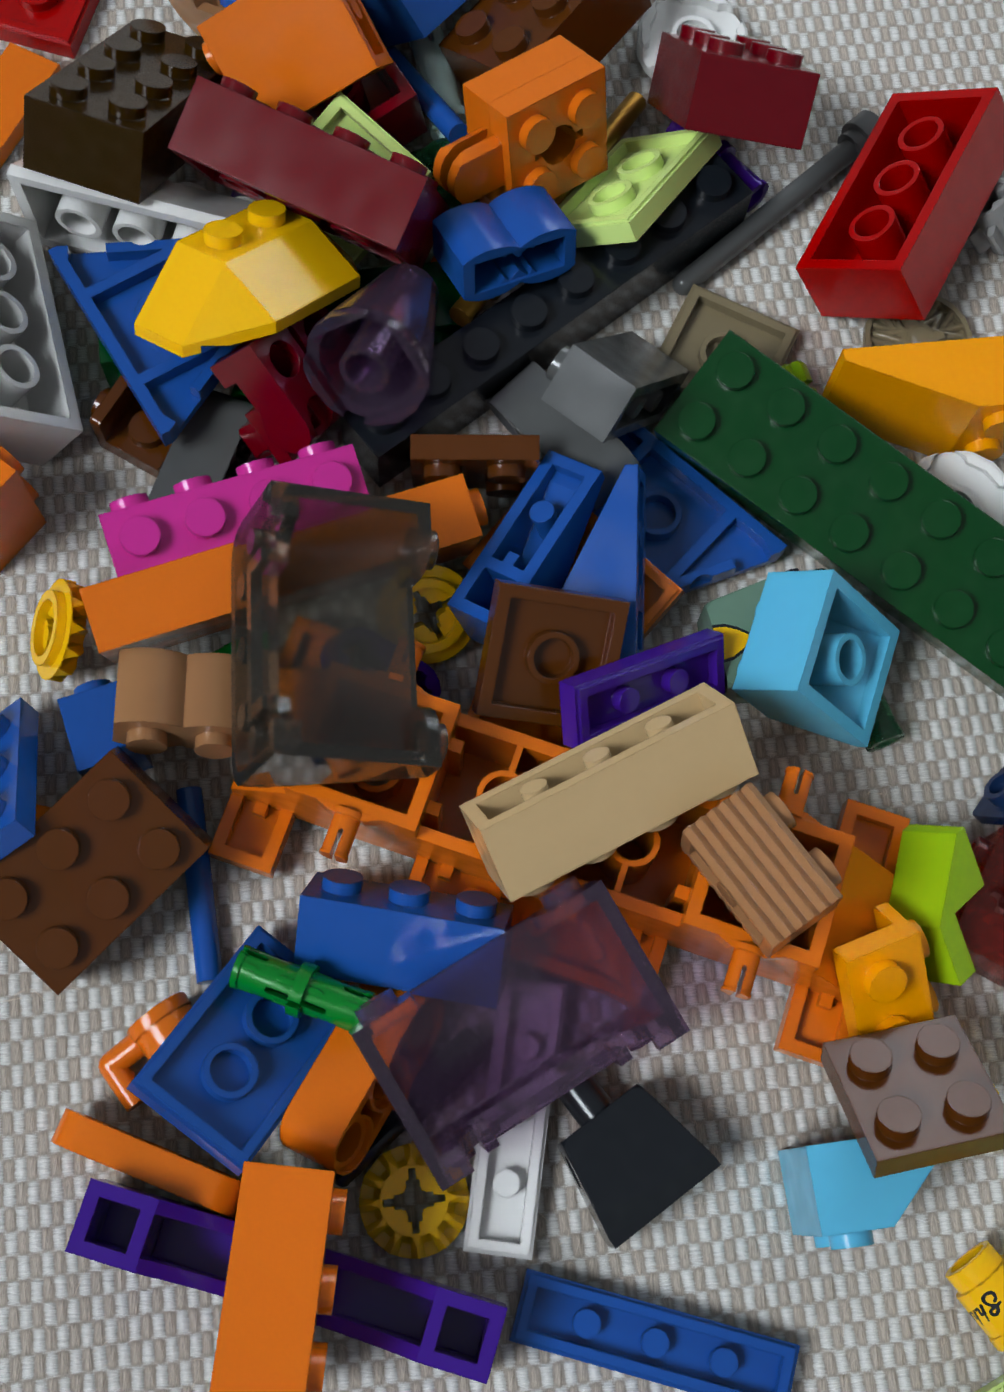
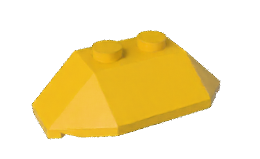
M266 199L257 200L250 203L248 208L223 220L211 221L203 229L176 242L134 322L135 335L182 358L200 354L201 346H231L273 335L360 288V274L351 256L313 220L287 210L286 206L281 202Z

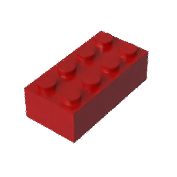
M998 87L892 94L796 266V270L821 316L901 320L926 319L1004 170V101Z

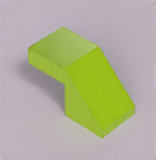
M909 824L902 831L889 904L906 920L913 919L922 928L930 948V955L925 958L929 982L962 986L976 970L955 913L985 884L964 827Z

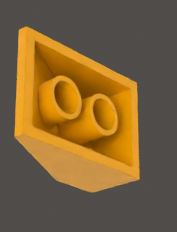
M1004 336L843 349L822 396L884 441L928 456L936 453L955 452V450L972 451L993 461L1004 453Z

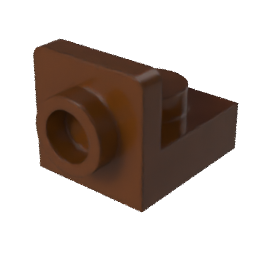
M120 375L112 388H105L95 399L89 422L102 448L157 478L171 444L167 446L163 444L124 378Z

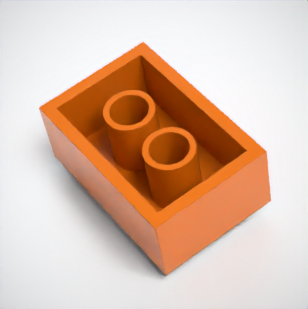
M244 1161L210 1392H322L328 1343L314 1341L317 1315L332 1316L338 1265L324 1264L328 1234L342 1236L348 1189L334 1188L335 1171Z

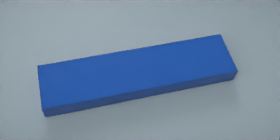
M526 1268L509 1336V1341L687 1392H791L800 1345L529 1268Z

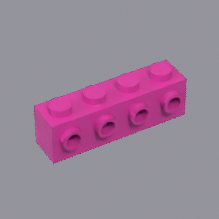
M322 441L300 449L297 452L299 459L274 465L272 458L257 459L235 469L237 476L212 483L209 475L197 476L175 484L173 486L175 494L149 501L147 493H138L114 500L109 504L111 511L100 514L98 517L117 577L371 501L353 444L336 448L334 441Z

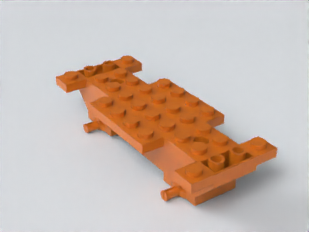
M301 617L282 667L276 672L249 740L247 750H245L231 785L232 793L208 850L211 858L273 878L294 821L299 819L328 829L319 853L329 859H332L334 854L336 861L347 863L354 839H358L414 858L415 862L408 880L423 882L430 887V891L453 895L463 891H481L495 896L500 903L514 905L507 954L508 960L647 1006L651 999L666 947L670 945L729 965L723 986L720 989L728 995L736 992L741 971L742 975L735 995L737 998L750 1000L756 975L791 986L773 1048L774 1051L824 1067L821 1062L823 1043L849 1037L832 949L877 931L873 908L890 901L902 831L909 825V818L848 798L842 804L836 829L824 826L811 815L804 812L811 783L815 775L805 769L799 776L800 767H786L779 798L788 807L796 821V826L790 831L807 852L816 847L831 860L842 879V882L836 888L843 895V898L833 911L769 958L763 955L760 948L753 942L751 936L744 930L741 923L736 920L733 913L726 907L724 901L718 897L716 891L709 885L706 878L701 875L698 868L680 846L682 831L731 795L715 801H706L679 815L676 821L669 827L656 832H646L617 847L616 851L609 858L595 864H585L555 880L550 888L540 894L528 897L523 896L510 902L488 875L459 805L572 749L563 745L562 727L476 715L472 710L473 700L466 715L461 713L460 704L428 694L413 682L426 647L414 640L411 648L410 638H399L398 646L387 673H364L353 669L360 652L359 647L352 648L343 653L351 659L350 667L332 662L330 669L324 670L322 658L326 646L332 639L346 632ZM383 761L395 769V774L386 784L372 786L361 780L360 773L362 769L371 762ZM798 776H799L798 784H797V787H796V790H795V793H794V789H795V786H796V782H797V779H798Z

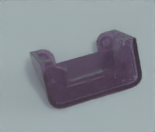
M574 875L559 882L538 897L544 907L401 996L396 997L392 988L374 996L354 1010L359 1023L349 1030V1034L423 1165L442 1191L475 1171L469 1159L476 1154L474 1149L476 1144L479 1143L487 1153L500 1145L497 1138L610 1064L615 1063L622 1066L633 1059L629 1050L635 1051L640 1049L650 1041L654 1043L657 1049L661 1050L690 1031L602 880H593L580 885Z

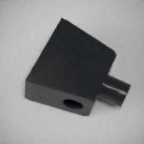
M586 1069L556 1092L580 1126L557 1145L602 1238L611 1248H618L721 1165L717 1158L638 1083L612 1101L591 1071Z

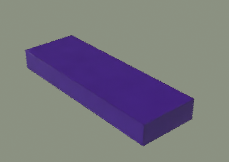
M707 628L559 681L563 745L574 748L703 682L721 694H725L723 633Z

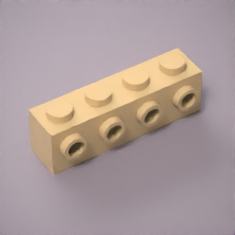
M703 682L459 805L488 875L508 900L513 902L523 896H534L546 891L553 885L556 879L585 864H595L609 858L616 851L617 847L646 832H656L669 827L676 821L679 815L706 801H715L727 797L736 790L739 784L758 775L759 772L735 702Z

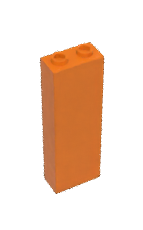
M461 473L80 588L79 592L99 654L116 664L119 660V649L133 647L165 649L392 579L403 568L422 565L425 562L437 565L469 555L483 536L481 526L488 525V516L480 491L477 487L468 490L464 475Z

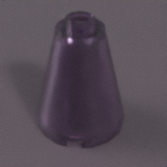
M411 264L394 265L324 315L314 325L307 339L303 368L312 389L332 411L344 416L348 410L354 414L366 417L363 424L372 426L399 423L416 412L420 403L425 398L430 385L439 300L436 283L426 271Z

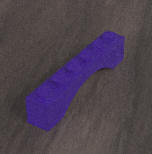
M91 1178L65 1252L135 1274L224 1297L235 1219L108 1179ZM326 1248L324 1264L338 1265L332 1316L318 1314L316 1326L360 1340L412 1361L487 1384L508 1310L505 1303Z

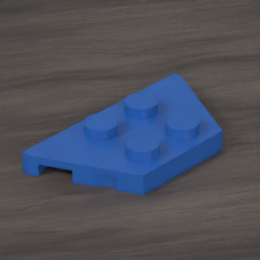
M180 239L154 240L146 245H137L132 242L106 243V252L71 254L68 245L55 246L49 249L48 252L54 266L163 444L167 446L173 443L220 382L210 367L238 345L201 346L200 354L182 358L135 335L134 322L174 245Z
M643 427L618 437L637 459L646 475L645 558L677 584L685 593L777 561L783 555L787 544L646 428ZM604 505L594 514L599 517Z

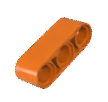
M361 984L359 988L376 993L374 1005L366 1026L362 1029L360 1036L337 1026L334 1028L282 1117L279 1130L283 1146L331 1171H335L339 1175L344 1176L355 1170L368 1153L439 1027L443 1007L440 997Z

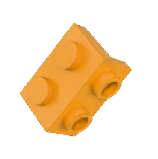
M888 902L873 908L877 931L832 949L849 1037L934 1019V1012L939 1009L936 993L927 977L925 958L930 955L927 938L915 920H906Z

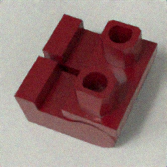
M326 306L276 334L239 343L210 367L225 389L237 384L253 405V408L245 414L248 422L239 429V435L257 459L266 458L273 454L279 464L295 460L298 457L297 452L313 444L344 414L351 404L359 400L366 393L369 385L368 374L364 365Z

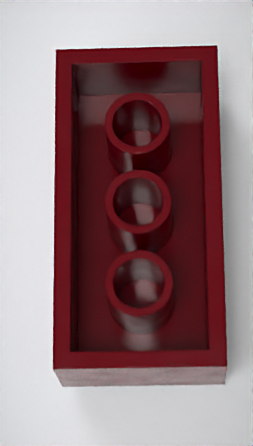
M197 75L167 147L207 179L255 201L266 199L281 202L286 206L287 210L313 220L323 231L420 275L433 246L432 221L440 214L449 210V206L437 191L439 184L426 176L428 169L424 165L397 152L392 153L390 160L384 159L369 150L371 145L369 141L342 127L336 126L333 134H328L312 125L314 118L310 114L289 103L279 101L276 110L256 100L258 93L233 78L223 76L220 84H217Z

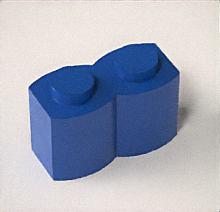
M530 185L509 190L496 197L489 204L481 202L462 204L445 211L432 221L434 257L465 301H483L508 292L520 282L528 284L544 282L565 273L575 265L577 230L542 186Z

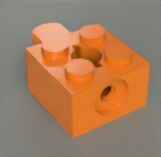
M558 35L463 83L467 135L440 148L433 164L435 181L461 204L472 203L483 196L492 201L509 190L530 185L544 187L552 199H555L608 170L605 66L563 36Z

